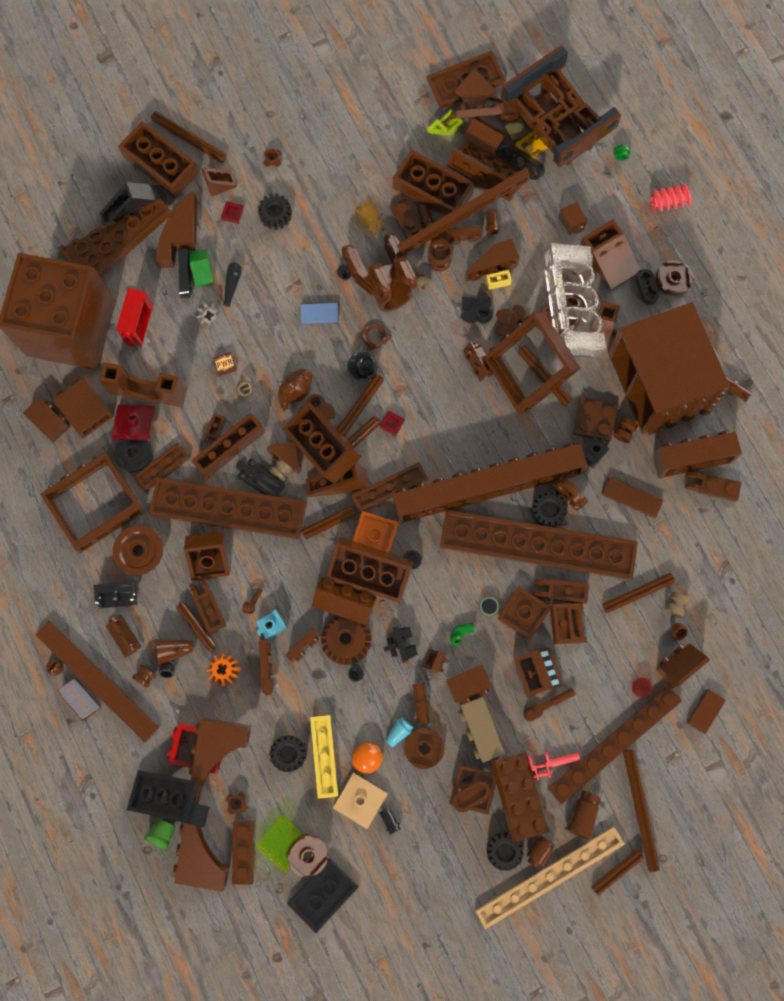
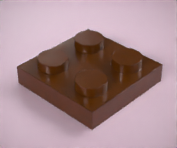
M581 397L573 435L591 439L594 437L599 439L601 437L610 443L619 405Z
M518 586L497 620L530 641L550 611V606Z

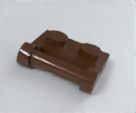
M583 603L549 605L554 645L587 643V637L584 636L582 618ZM572 611H574L577 637H574Z

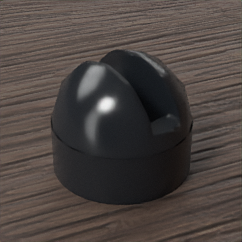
M346 264L340 265L336 270L338 277L343 280H348L352 276Z
M171 662L163 663L159 667L158 674L162 678H172L175 674V667Z
M358 665L351 667L348 671V677L354 682L362 680L365 675L364 669ZM356 669L361 674V677L353 670Z

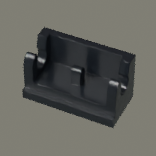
M132 581L93 585L94 601L99 609L137 605V586Z

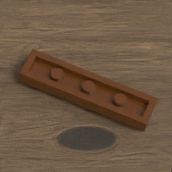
M420 462L351 495L359 513H362V511H366L393 498L396 490L402 488L409 490L415 485L427 481L428 477Z

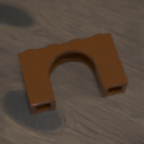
M106 362L103 363L99 379L110 394L176 407H183L187 391L178 376L159 373L158 381L152 382L130 375L122 365Z

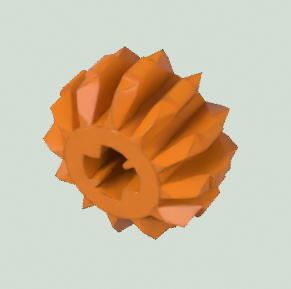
M221 653L220 659L216 655L213 656L216 662H208L212 668L206 669V672L213 673L208 679H215L214 685L216 686L221 681V686L226 687V680L232 685L233 681L231 678H239L238 675L234 674V672L240 671L239 667H234L239 663L238 660L232 661L233 656L228 655L226 658L224 653ZM221 666L227 667L225 670L226 674L219 673Z

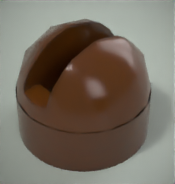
M674 623L670 628L671 635L676 640H682L688 634V629L681 623Z
M51 660L46 665V671L50 675L57 676L63 671V664L58 660ZM54 663H57V664L54 666V668L50 671V669H51V667L54 665Z

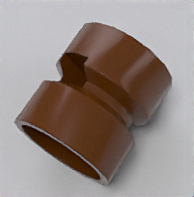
M444 239L434 240L428 247V264L435 271L442 272L447 270L451 265L452 247Z

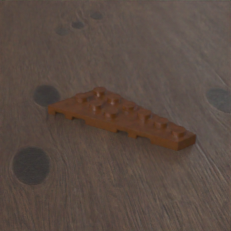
M158 199L141 207L138 212L131 215L128 213L123 216V219L103 225L89 232L87 236L81 239L76 238L72 240L73 243L67 246L62 245L58 249L69 262L94 267L101 278L168 219L173 212L161 199Z

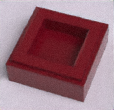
M226 201L221 219L239 224L244 206Z
M388 411L379 427L396 437L405 419Z

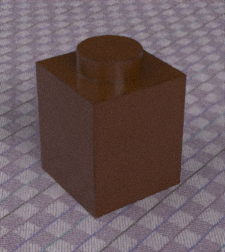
M577 202L560 210L559 219L569 235L573 233L578 234L585 229L587 218Z

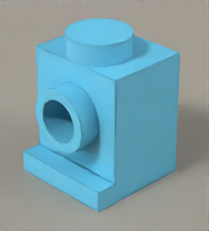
M275 609L272 613L257 621L258 627L255 628L260 638L265 637V639L269 640L286 630L287 626ZM268 622H272L273 624L272 628L270 629L266 628V624Z

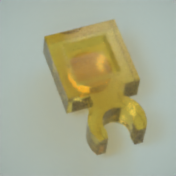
M371 202L355 210L356 216L366 228L370 225L371 233L374 236L377 235L375 227H380L384 231V224L378 221L380 215Z

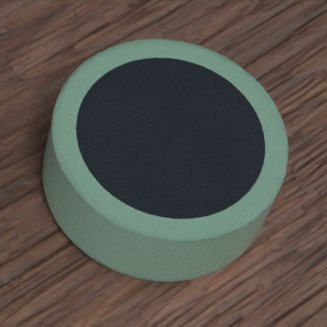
M493 597L483 598L479 605L480 612L486 617L494 616L499 610L498 601Z

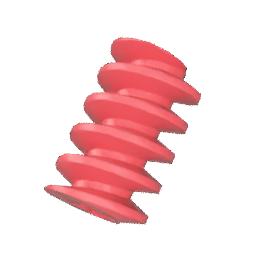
M682 184L680 187L678 185H675L673 188L667 187L666 190L664 188H660L659 191L654 189L651 192L650 207L652 213L656 212L657 207L659 212H662L663 206L669 211L670 205L674 209H677L678 203L681 208H684L685 202L688 207L691 205V194L686 184Z

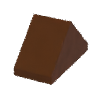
M201 169L211 197L237 187L231 170Z
M294 442L270 445L266 448L270 455L276 459L283 460L295 473L300 474L298 448Z

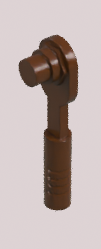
M573 688L553 697L541 706L534 704L526 708L523 713L524 718L528 721H533L541 717L545 709L556 706L575 696Z

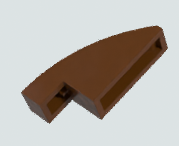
M190 192L176 206L173 214L164 225L156 254V262L160 268L174 267V254L178 248L189 247V250H196L198 200L195 192Z

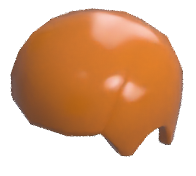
M373 743L360 744L351 754V763L354 769L362 774L378 770L383 762V754L380 748Z

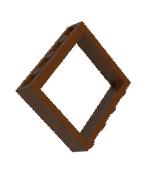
M533 312L531 315H527L523 323L516 325L511 334L501 338V343L490 348L489 353L484 357V360L518 414L530 411L581 369L545 312ZM538 325L564 367L526 398L500 357Z
M106 452L98 457L94 456L91 462L80 465L76 469L77 471L63 476L60 482L47 486L48 489L40 494L70 543L80 554L145 512ZM108 465L129 497L132 505L78 539L54 499Z

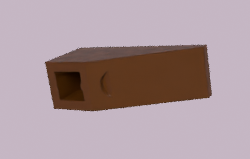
M513 239L495 243L466 271L465 280L476 281L482 276L505 269L512 270L518 266L519 255Z

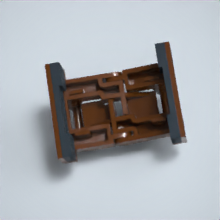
M562 45L503 84L501 99L507 106L510 104L514 105L529 127L533 129L535 135L554 154L553 161L559 168L564 164H572L575 158L587 150H592L597 141L618 127L621 118L620 112L615 107L599 117L586 102L584 103L581 96L560 71L566 66L568 52ZM541 83V93L533 98L528 91Z

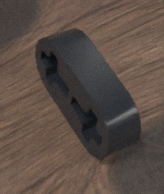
M643 269L638 273L636 283L643 302L653 305L657 302L660 292L653 272ZM643 275H645L646 278H649L647 284L644 279L641 280ZM648 289L650 290V293L652 295L654 294L653 299H651L650 296H647L649 292Z

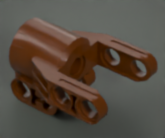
M394 233L384 236V248L392 264L382 266L380 263L370 265L369 271H366L355 247L352 245L343 246L342 256L354 282L369 295H374L380 310L385 312L393 311L410 301L412 289L417 288V278L406 255L401 256L397 248L399 241Z

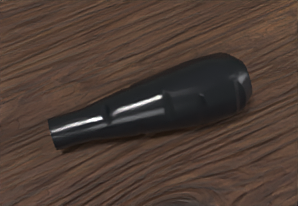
M235 262L229 264L227 268L223 303L226 307L231 305L242 272L240 264Z

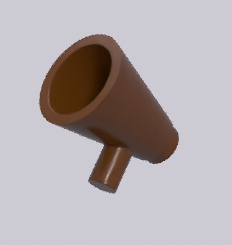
M155 639L158 665L193 652L192 641Z

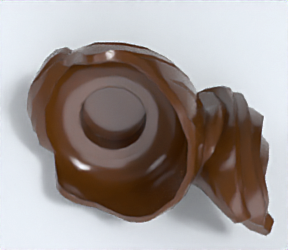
M300 368L288 374L278 391L280 405L284 411L288 408L290 401L299 402L311 391L313 374L309 370Z

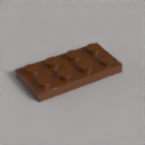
M492 51L427 76L426 80L440 109L463 101L454 91L474 68L493 88L506 83L503 72Z
M527 752L490 761L512 843L547 833L548 828Z

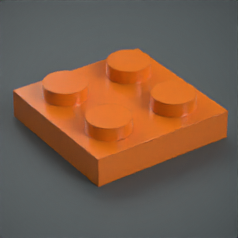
M362 511L353 541L390 553L399 522Z

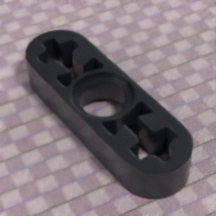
M509 142L498 147V157L514 169L521 171L524 168L530 167L527 169L530 173V179L537 180L544 175V165ZM518 157L524 159V166L518 163Z
M189 247L178 248L179 293L181 299L191 298Z

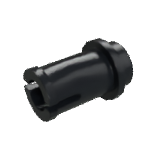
M391 807L379 812L387 828L386 832H389L391 835L401 829L399 826L401 824L397 822Z

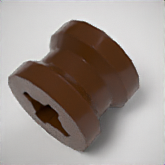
M141 664L139 671L132 678L146 688H149L150 681L155 679L157 674Z

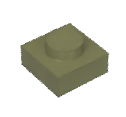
M521 118L506 125L504 129L513 144L529 134Z

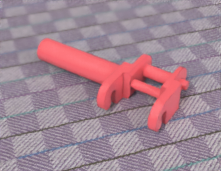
M544 751L546 762L533 766L531 756H528L531 770L535 773L533 777L537 781H539V777L546 775L549 778L551 777L552 770L549 771L550 766L556 767L580 760L578 752L549 760L547 751ZM546 767V771L537 773L538 768Z

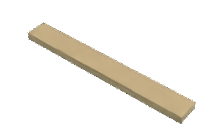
M612 826L592 838V840L587 841L475 909V912L484 928L487 929L625 845L616 828Z

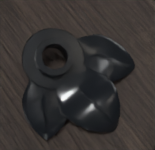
M481 290L477 299L463 297L462 307L465 311L460 315L461 319L467 323H489L493 318V311L490 308L492 303L490 296ZM486 313L487 317L483 318L481 314Z

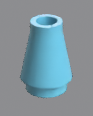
M401 717L399 720H396L385 741L390 746L395 747L412 733L411 730L414 727L405 718Z

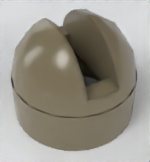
M424 275L416 277L417 288L420 291L426 290L431 280Z
M240 380L238 382L237 391L240 395L248 396L252 392L253 388L249 381Z

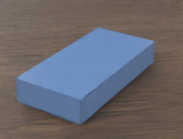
M338 303L301 305L302 324L338 322Z

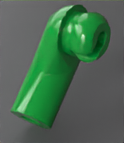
M473 623L455 626L450 634V642L455 646L461 644L465 634L475 632Z

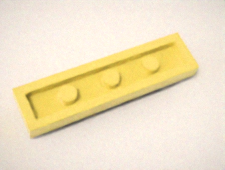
M331 715L310 717L318 799L337 797L338 786Z

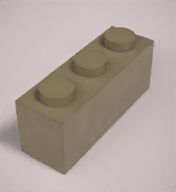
M481 697L461 705V710L458 713L461 721H466L468 729L465 731L469 741L473 740L476 748L473 749L476 760H481V763L504 755L505 752L484 698Z

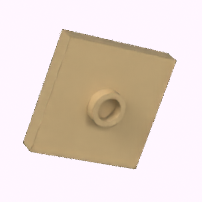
M353 773L333 809L368 829L388 793Z

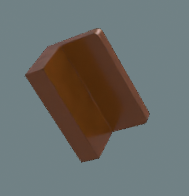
M475 117L472 119L464 138L494 155L501 142L506 140L508 134L481 118Z

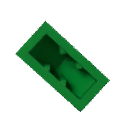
M208 249L190 252L189 262L195 286L201 287L214 284Z

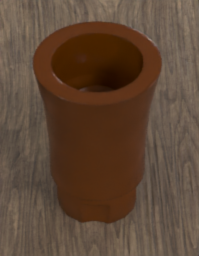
M583 791L564 830L578 837L592 840L593 828L601 798L595 794Z

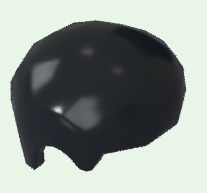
M361 352L351 356L347 363V370L349 375L355 380L365 381L376 375L378 363L373 355Z

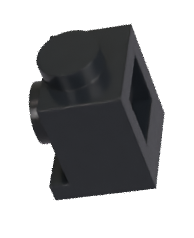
M594 437L583 449L587 465L592 469L610 449L607 447L609 444L601 437L599 439ZM593 447H596L599 452H595Z

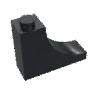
M126 182L99 214L103 224L106 225L112 221L117 222L123 219V216L128 213L131 215L138 212L141 207L158 199H161L165 204L168 202L162 185Z

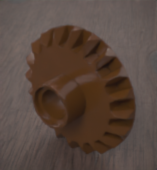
M137 525L125 529L118 535L113 545V557L115 563L122 571L131 575L141 576L155 569L160 563L164 547L161 538L153 529ZM143 547V553L137 556L135 554L136 549Z
M336 616L328 621L322 630V649L326 656L337 664L351 665L357 663L367 655L371 647L372 637L368 625L366 626L341 616ZM344 634L351 636V641L347 644L341 642V636Z

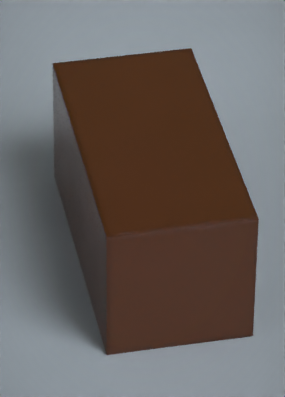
M214 413L205 434L207 438L217 440L221 436L227 421L224 416Z

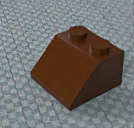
M224 531L185 536L184 552L191 580L230 575Z
M689 643L685 646L681 644L673 651L675 655L670 659L667 656L658 663L660 667L657 669V672L671 688H675L683 684L709 662L710 659Z

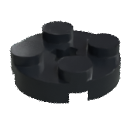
M120 439L116 444L115 460L121 468L128 472L134 473L143 470L154 458L153 448L148 440ZM131 449L138 450L136 457L129 456Z

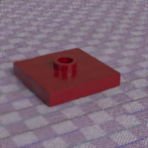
M117 405L111 434L112 438L150 440L156 412L155 406Z

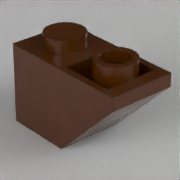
M606 301L601 302L590 336V343L603 347L608 346L620 309L619 305Z

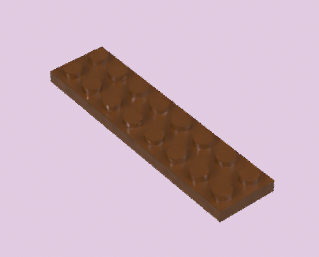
M156 477L149 515L300 540L307 503L301 500Z

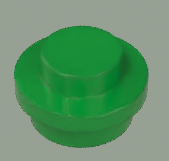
M618 145L613 149L614 158L619 161L629 159L631 149L626 145Z

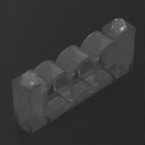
M550 243L542 251L553 326L573 357L598 358L607 351V342L605 341L604 333H600L602 329L601 317L594 311L598 305L599 298L597 292L590 286L595 279V273L591 267L593 264L591 247ZM561 270L576 272L581 277L582 283L563 282ZM565 294L581 297L586 304V308L567 307ZM569 318L583 320L589 326L590 332L570 331Z

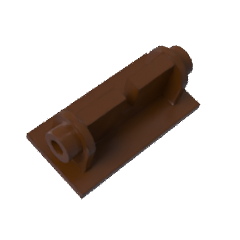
M470 341L463 352L473 368L474 374L481 382L486 376L491 377L494 374L486 361L481 359L486 356L481 344Z
M122 615L108 620L109 623L105 626L125 658L142 647Z

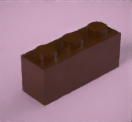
M322 577L316 587L312 606L367 626L377 597Z

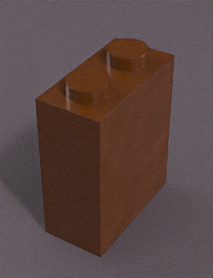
M84 378L75 380L68 389L60 391L53 399L54 403L83 439L114 417Z

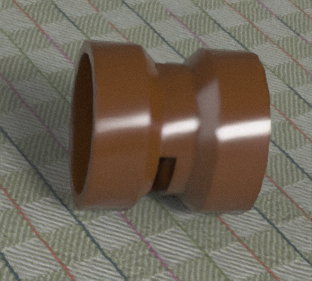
M621 417L619 427L615 429L613 436L621 442L630 443L632 433L636 431L638 424L629 418Z

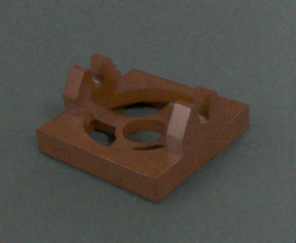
M459 764L449 804L452 805L453 796L458 792V789H464L473 782L479 781L480 776H482L489 785L490 795L486 800L470 810L489 815L496 787L494 773ZM474 774L472 782L468 784L460 783L465 776Z

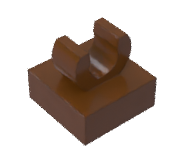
M429 649L422 667L434 672H444L440 665L442 661L448 663V659L444 657V653Z

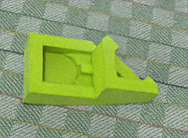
M450 110L440 121L437 119L427 129V132L429 134L451 136L464 123L462 119H452L445 127L443 123L453 112Z

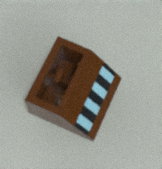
M550 648L534 651L512 660L526 698L563 686Z

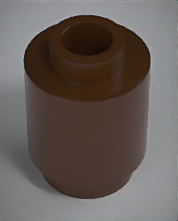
M543 836L540 839H536L526 854L529 858L528 862L536 868L539 866L544 867L554 852L553 848L555 845Z

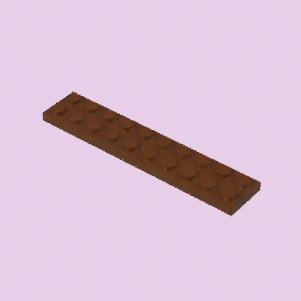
M446 510L440 548L633 580L638 541Z

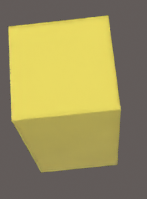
M509 270L486 275L488 290L511 285L512 280Z

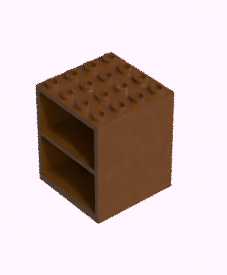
M18 253L0 313V329L27 357L98 370L116 301L92 266Z
M693 302L619 328L608 353L642 435L646 433L649 435L659 431V428L665 426L666 428H671L681 420L684 422L690 421L698 414L704 416L711 413L712 409L717 406L716 404L726 395V391L730 387Z

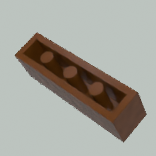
M250 412L191 461L207 480L262 436L265 430Z

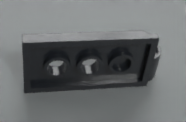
M138 770L127 810L205 828L210 807L193 803L199 782ZM151 790V794L147 798L148 791ZM165 793V799L162 801V795Z

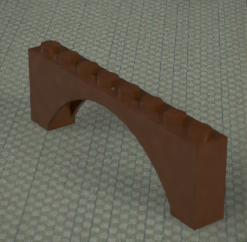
M203 718L200 722H197L195 734L198 735L197 743L194 742L192 748V755H195L194 763H191L189 767L191 780L199 782L193 803L199 804L201 790L214 766L230 752L240 747L246 748L249 745L252 725ZM181 823L179 829V836H182L181 844H178L176 849L178 863L174 865L172 874L175 877L174 884L223 892L227 885L229 866H224L212 852L205 840L201 827Z

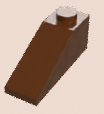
M357 463L336 484L330 482L321 474L306 479L308 497L350 493L368 487L366 469Z

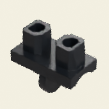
M393 627L397 643L394 644L392 637L387 638L388 646L383 648L384 652L390 651L392 658L397 657L396 649L399 648L402 662L407 663L409 662L408 659L418 655L415 644L404 647L403 640L413 637L410 627Z

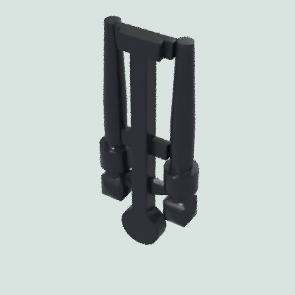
M249 459L247 462L251 467L250 469L246 467L244 461L237 462L236 468L239 471L247 472L246 475L240 472L238 478L244 480V483L251 485L265 495L278 497L286 486L284 482L264 469L261 464L255 463L253 459ZM255 469L256 471L260 472V474L257 475L253 472V470ZM263 475L280 484L279 489L263 479ZM259 481L276 493L272 495L257 483Z

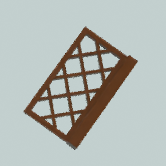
M470 141L459 150L455 149L452 152L447 165L450 169L488 190L509 178L504 175L511 177L519 172L497 156L492 155ZM524 184L502 196V198L510 202L514 194Z

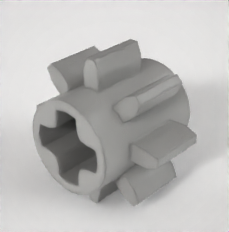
M201 301V304L195 306L196 313H194V316L198 318L201 324L205 321L210 325V322L217 319L216 313L218 310L214 307L213 303L208 302L206 304L204 301Z

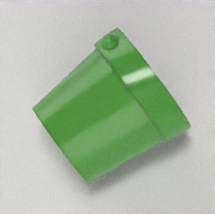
M157 818L143 839L167 851L175 826Z

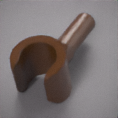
M258 589L251 603L244 602L242 608L244 613H254L257 600L263 592L261 589Z

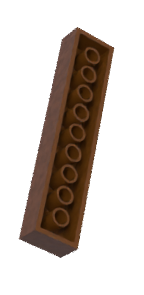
M569 443L564 445V448L558 450L550 448L545 453L539 455L538 453H531L526 456L527 458L520 460L519 458H513L508 460V463L502 465L494 463L487 469L476 468L471 470V473L465 475L457 473L452 475L450 479L444 480V478H439L428 485L420 483L415 485L413 489L407 490V488L396 490V493L393 494V503L399 524L553 483L559 476L562 479L582 475L587 467V462L581 443L576 445L575 443Z

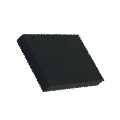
M329 858L324 869L317 875L312 876L287 904L317 933L359 886Z

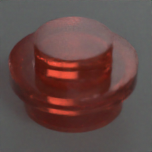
M638 678L632 684V691L637 697L645 698L651 694L652 684L646 678Z

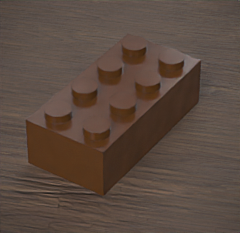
M143 121L118 146L126 160L155 183L162 185L164 190L174 198H177L199 174L196 162Z
M412 149L393 177V189L423 205L428 204L430 209L443 216L468 203L474 193L473 182Z
M309 401L282 428L320 474L334 484L361 458V455L324 413Z
M722 431L717 436L711 437L708 434L700 436L698 440L692 441L691 438H688L674 445L672 442L662 444L653 456L658 479L690 471L732 464L742 452L736 432Z
M340 537L335 544L326 579L400 603L404 596L414 561Z

